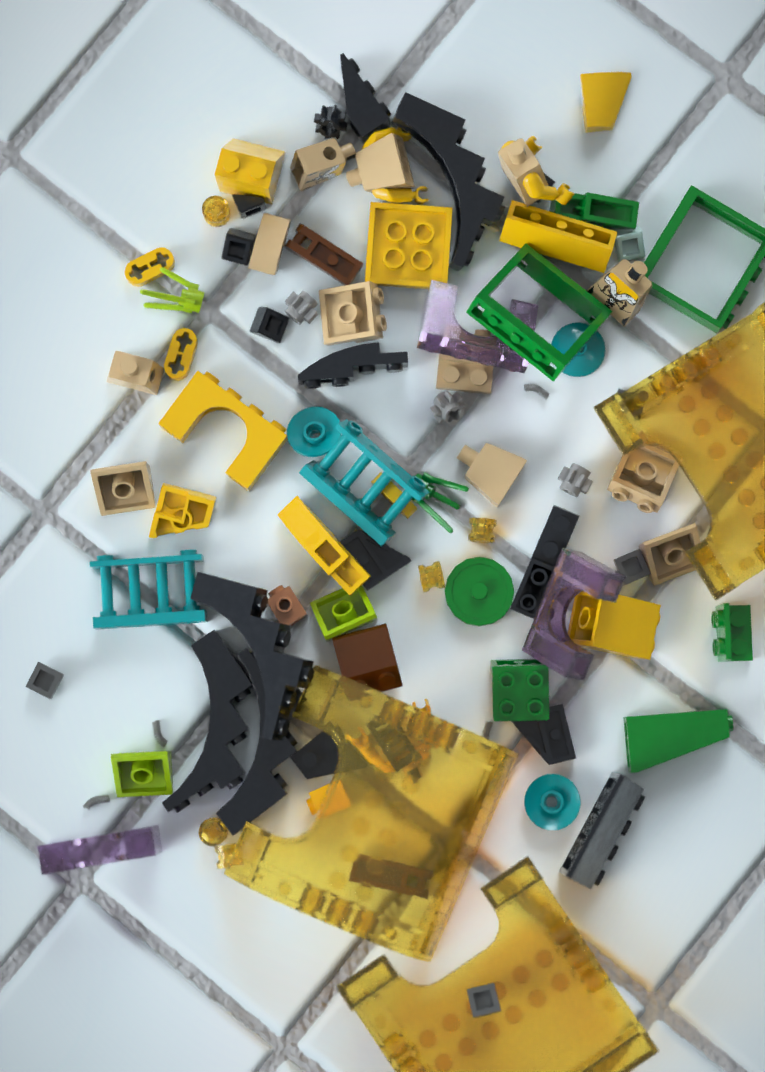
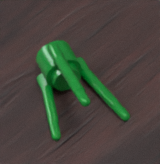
M426 472L423 475L416 474L415 476L424 482L425 488L430 493L420 501H417L414 497L411 500L418 503L449 533H453V528L424 499L429 501L434 497L458 510L460 505L436 492V486L433 483L468 492L469 488L458 483L433 477Z

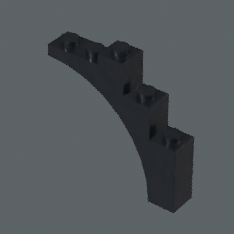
M405 92L391 123L412 135L430 152L440 165L449 183L455 203L457 221L455 248L449 268L460 271L464 265L468 267L473 258L474 251L471 250L474 240L479 242L485 229L481 224L490 226L495 220L499 222L505 210V206L502 205L505 197L475 183H480L486 168L482 165L485 158L455 145L456 143L460 145L467 130L462 127L466 119Z
M197 572L190 599L205 604L226 617L247 641L260 668L265 691V719L262 737L270 740H283L290 726V721L288 720L290 710L294 707L297 699L296 687L307 688L308 684L312 681L314 661L284 653L291 639V625L261 617L268 604V590Z
M212 630L191 645L202 665L208 684L211 707L209 731L203 751L193 771L179 789L162 802L167 812H171L174 809L177 813L191 804L188 799L196 793L201 797L214 788L212 782L216 781L221 789L227 786L229 790L244 781L241 776L246 772L227 745L231 742L235 746L248 737L245 732L250 728L231 701L236 699L237 702H240L251 694L249 689L253 686V683L216 630Z
M247 648L237 655L247 669L257 694L260 712V733L255 759L245 781L232 799L216 813L233 836L288 794L285 790L288 787L286 781L279 773L274 776L271 771L298 751L294 747L298 742L289 730L283 737V740H270L262 737L265 719V691L261 671L253 651L250 652ZM296 688L295 691L297 699L294 707L290 710L289 721L307 709L304 703L308 699L299 688Z

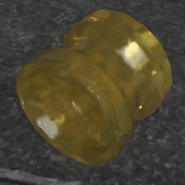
M217 195L210 196L203 202L202 213L205 221L210 226L222 227L227 224L231 213L229 205L223 197Z
M469 518L471 533L468 535V541L495 543L496 537L493 534V529L496 527L497 520Z
M436 561L427 567L425 565H418L423 593L429 592L434 587L439 589L445 588L440 561Z
M209 818L199 827L200 840L208 846L221 844L228 835L227 827L219 818Z
M242 842L214 846L215 853L218 854L219 859L216 863L217 869L245 865L244 859L240 854Z

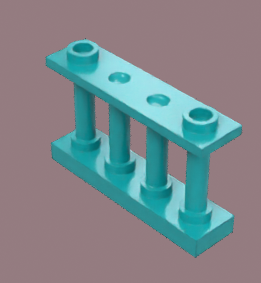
M346 419L335 426L342 436L322 461L316 462L313 460L305 464L299 474L380 546H383L396 534L391 524L414 497L417 501H420L430 492L425 488L426 485L421 479L407 473L362 433L363 429L356 422ZM352 442L363 454L342 480H336L330 474L329 468L349 443ZM372 460L384 472L362 499L357 498L350 492V486ZM394 479L405 490L385 515L378 517L371 511V504L388 483Z
M181 550L178 556L114 560L113 555L97 556V561H90V567L100 569L102 611L100 612V617H93V628L101 630L208 622L207 611L200 610V605H197V601L190 599L196 579L195 562H204V556L197 554V550ZM183 563L186 606H183V611L172 612V607H169L167 564ZM156 565L158 608H155L156 613L145 614L144 609H141L139 566ZM128 567L130 595L128 615H117V611H114L111 568Z

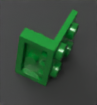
M722 603L715 606L716 611L711 613L712 628H716L717 639H713L712 643L713 655L718 656V662L753 661L751 605H729V603Z
M546 658L490 660L493 720L495 722L549 720V665Z

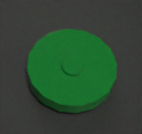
M484 557L466 559L455 566L447 578L445 587L447 606L453 615L465 624L478 627L494 624L503 618L512 605L514 595L512 578L506 569L493 559Z

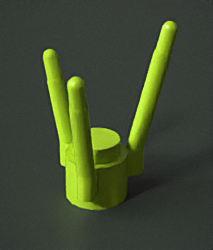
M164 267L160 268L162 273L186 286L188 290L182 289L180 297L145 289L140 290L142 295L179 303L177 305L146 302L143 304L145 308L184 311L187 313H192V311L200 312L205 293L198 290L199 284L189 282Z

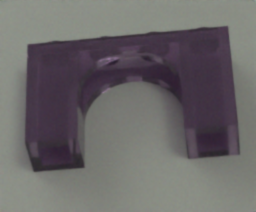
M431 280L424 302L417 342L418 349L452 356L456 359H465L486 366L499 367L511 372L525 373L529 362L495 335L490 337L477 336L461 327L454 313L458 286ZM511 299L508 311L535 331L538 305Z
M562 548L522 651L566 678L584 681L594 654L574 643L569 637L565 622L567 609L573 598L582 591L597 599L616 603L626 576L583 552Z
M159 825L134 828L93 837L56 841L37 846L42 875L156 856L163 852Z

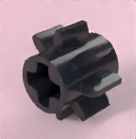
M323 105L321 114L315 113L313 122L317 124L315 132H320L325 137V140L334 137L339 139L340 130H347L346 112H341L337 105L329 107Z

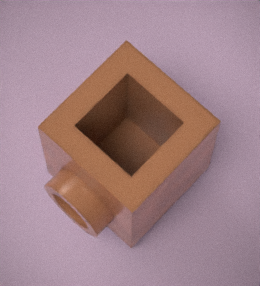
M280 585L268 593L270 596L268 598V605L280 623L292 626L308 616L290 586L284 588L283 585Z

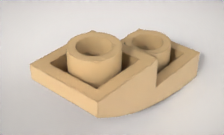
M269 213L263 214L253 247L249 269L271 275L277 274L291 219Z

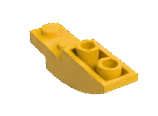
M296 496L277 514L312 558L328 575L335 579L349 596H352L371 577L299 496Z

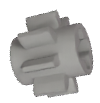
M293 291L285 300V304L289 306L285 313L299 325L304 320L310 324L318 315V312L315 310L318 303L305 291H302L299 295Z
M446 390L435 397L434 406H431L430 409L439 424L446 421L449 425H452L462 419L464 415L463 410L467 409V406L458 392L452 395Z
M572 463L570 469L564 466L557 478L562 481L559 488L574 497H578L580 492L586 494L593 483L592 480L588 479L591 472L575 463Z

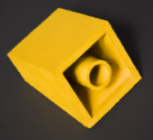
M233 138L221 148L214 174L219 191L228 194L261 197L265 203L272 204L286 151Z
M576 590L565 644L636 659L650 660L655 648L654 638L656 628L660 622L659 612L661 605L607 591Z

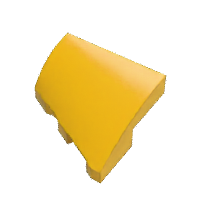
M598 72L580 75L585 133L613 130L632 78L631 73Z
M163 483L149 537L157 538L160 535L177 534L185 530L209 527L217 497Z

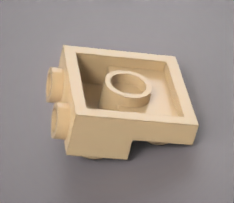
M366 281L319 290L325 345L330 346L353 341L359 343L383 338L382 331H386L387 322L385 316L380 313V304L384 303V294L382 289L378 288V284Z
M448 327L447 332L441 331L436 389L491 394L496 336H491L489 330L481 329L475 330L474 334L463 333L464 329L459 327Z
M631 436L607 490L612 492L613 498L618 501L625 502L630 500L636 503L637 508L642 512L652 513L654 511L658 513L682 459Z

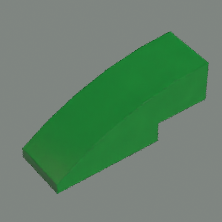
M587 192L584 195L575 193L566 205L560 204L556 199L550 203V212L609 229H636L639 209L638 201Z

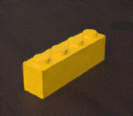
M511 200L499 241L519 248L528 244L539 254L605 273L617 232L531 205L527 207L524 203Z

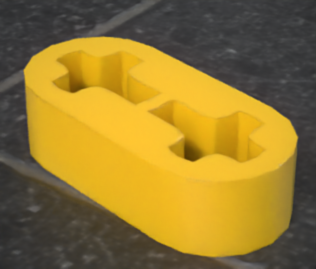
M160 247L132 260L125 267L126 279L131 285L140 287L164 276L165 274L160 271L162 267L160 264L153 267L151 265L158 262L157 256L162 255L164 258L169 257L166 260L167 266L164 268L172 271L175 265L173 254L170 250ZM138 267L139 270L149 268L141 273L142 278L139 280L135 276L130 277L134 273L133 268Z
M188 328L178 329L174 333L164 362V369L168 377L177 381L183 380L189 374L198 345L195 333ZM189 335V340L192 341V344H186L184 352H180L181 343L178 339ZM178 356L182 357L181 366L184 367V370H178L177 374H173V369L170 368V365L176 364Z
M380 472L371 481L372 484L376 482V480L381 476L382 472ZM391 481L381 492L392 505L403 493ZM410 501L401 511V514L408 519L418 509Z

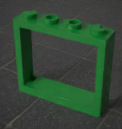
M691 185L645 260L644 264L648 269L645 276L647 278L650 276L692 204L760 243V247L716 319L652 282L653 286L649 294L717 334L722 327L728 328L735 316L731 313L735 304L741 306L749 293L745 290L749 281L755 283L763 270L759 267V264L765 258V228Z
M525 244L476 295L466 311L468 315L553 382L591 340L613 312L528 244ZM517 267L590 324L565 354L557 350L490 296ZM481 306L483 309H485L484 312L481 311L478 307ZM553 363L557 368L554 369L550 364Z

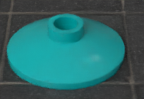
M579 322L565 325L554 335L551 345L565 354L589 325ZM598 331L584 346V351L578 353L565 368L564 374L572 377H584L592 374L600 367L605 357V343Z
M305 408L296 413L290 420L287 427L288 442L293 450L303 456H323L330 451L342 435L335 428L340 423V420L335 413L327 408ZM314 434H320L317 438H311Z
M546 774L538 777L529 785L525 793L524 806L529 819L535 825L545 830H560L569 826L576 819L580 810L581 801L576 786L568 778L558 774ZM553 796L556 798L557 804L554 807L547 805L546 800L548 797Z

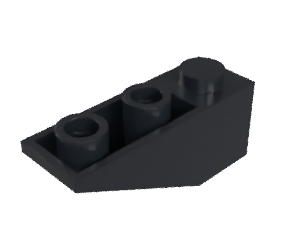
M342 53L340 54L347 121L362 144H364L373 132L390 127L389 117L391 113L384 102L378 103L374 97L376 92L368 80L363 81L359 76L360 69L354 59L350 58L348 60L345 54Z

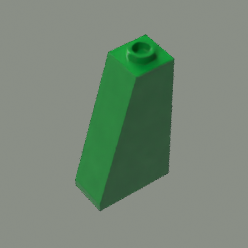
M727 709L623 717L628 773H638L729 738V732L733 731L734 728L732 715H728Z

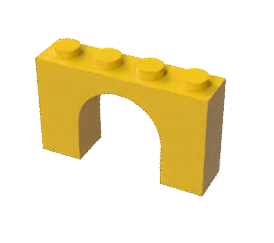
M197 371L158 424L163 430L181 443H184L199 421L211 412L222 410L239 416L246 425L247 439L243 449L225 473L229 478L250 492L287 442L288 436L284 433L287 429L275 420L271 423L262 417L264 412L255 405L250 404L249 407L240 401L242 396L233 389L228 388L224 390L218 385L220 380L206 371L205 374Z

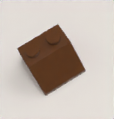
M386 623L332 638L349 701L403 686Z

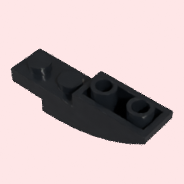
M379 342L349 347L323 357L298 374L299 385H304V388L307 389L320 388L321 383H332L333 387H344L349 385L348 382L354 381L353 371L359 370V374H373L375 369H386V372L389 373L401 372L403 367H408V352L380 353Z
M553 505L510 608L511 610L536 620L580 515Z

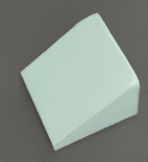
M636 226L635 230H613L617 232L614 245L618 262L622 259L633 260L645 257L643 234L639 226Z

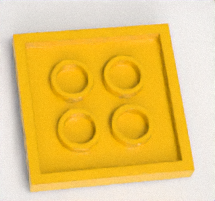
M370 202L365 282L371 281L378 284V286L447 291L453 207Z

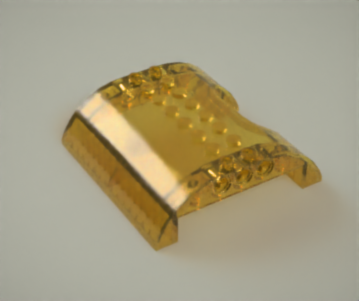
M764 302L752 314L621 394L617 392L593 407L623 456L646 446H656L668 451L677 461L704 503L710 516L708 534L699 544L687 550L685 554L715 601L765 569Z
M314 665L313 679L307 688H304L292 717L323 730L331 736L337 745L339 754L338 764L313 823L307 831L299 836L287 838L277 836L272 831L246 821L224 874L270 899L400 954L431 962L519 754L398 699Z
M528 856L480 888L494 908L498 918V931L494 940L485 949L440 980L430 984L410 982L399 973L388 957L383 954L336 986L351 1011L355 1010L395 1072H630L659 1052V1049L624 1001ZM494 982L502 1012L474 1019L466 989Z

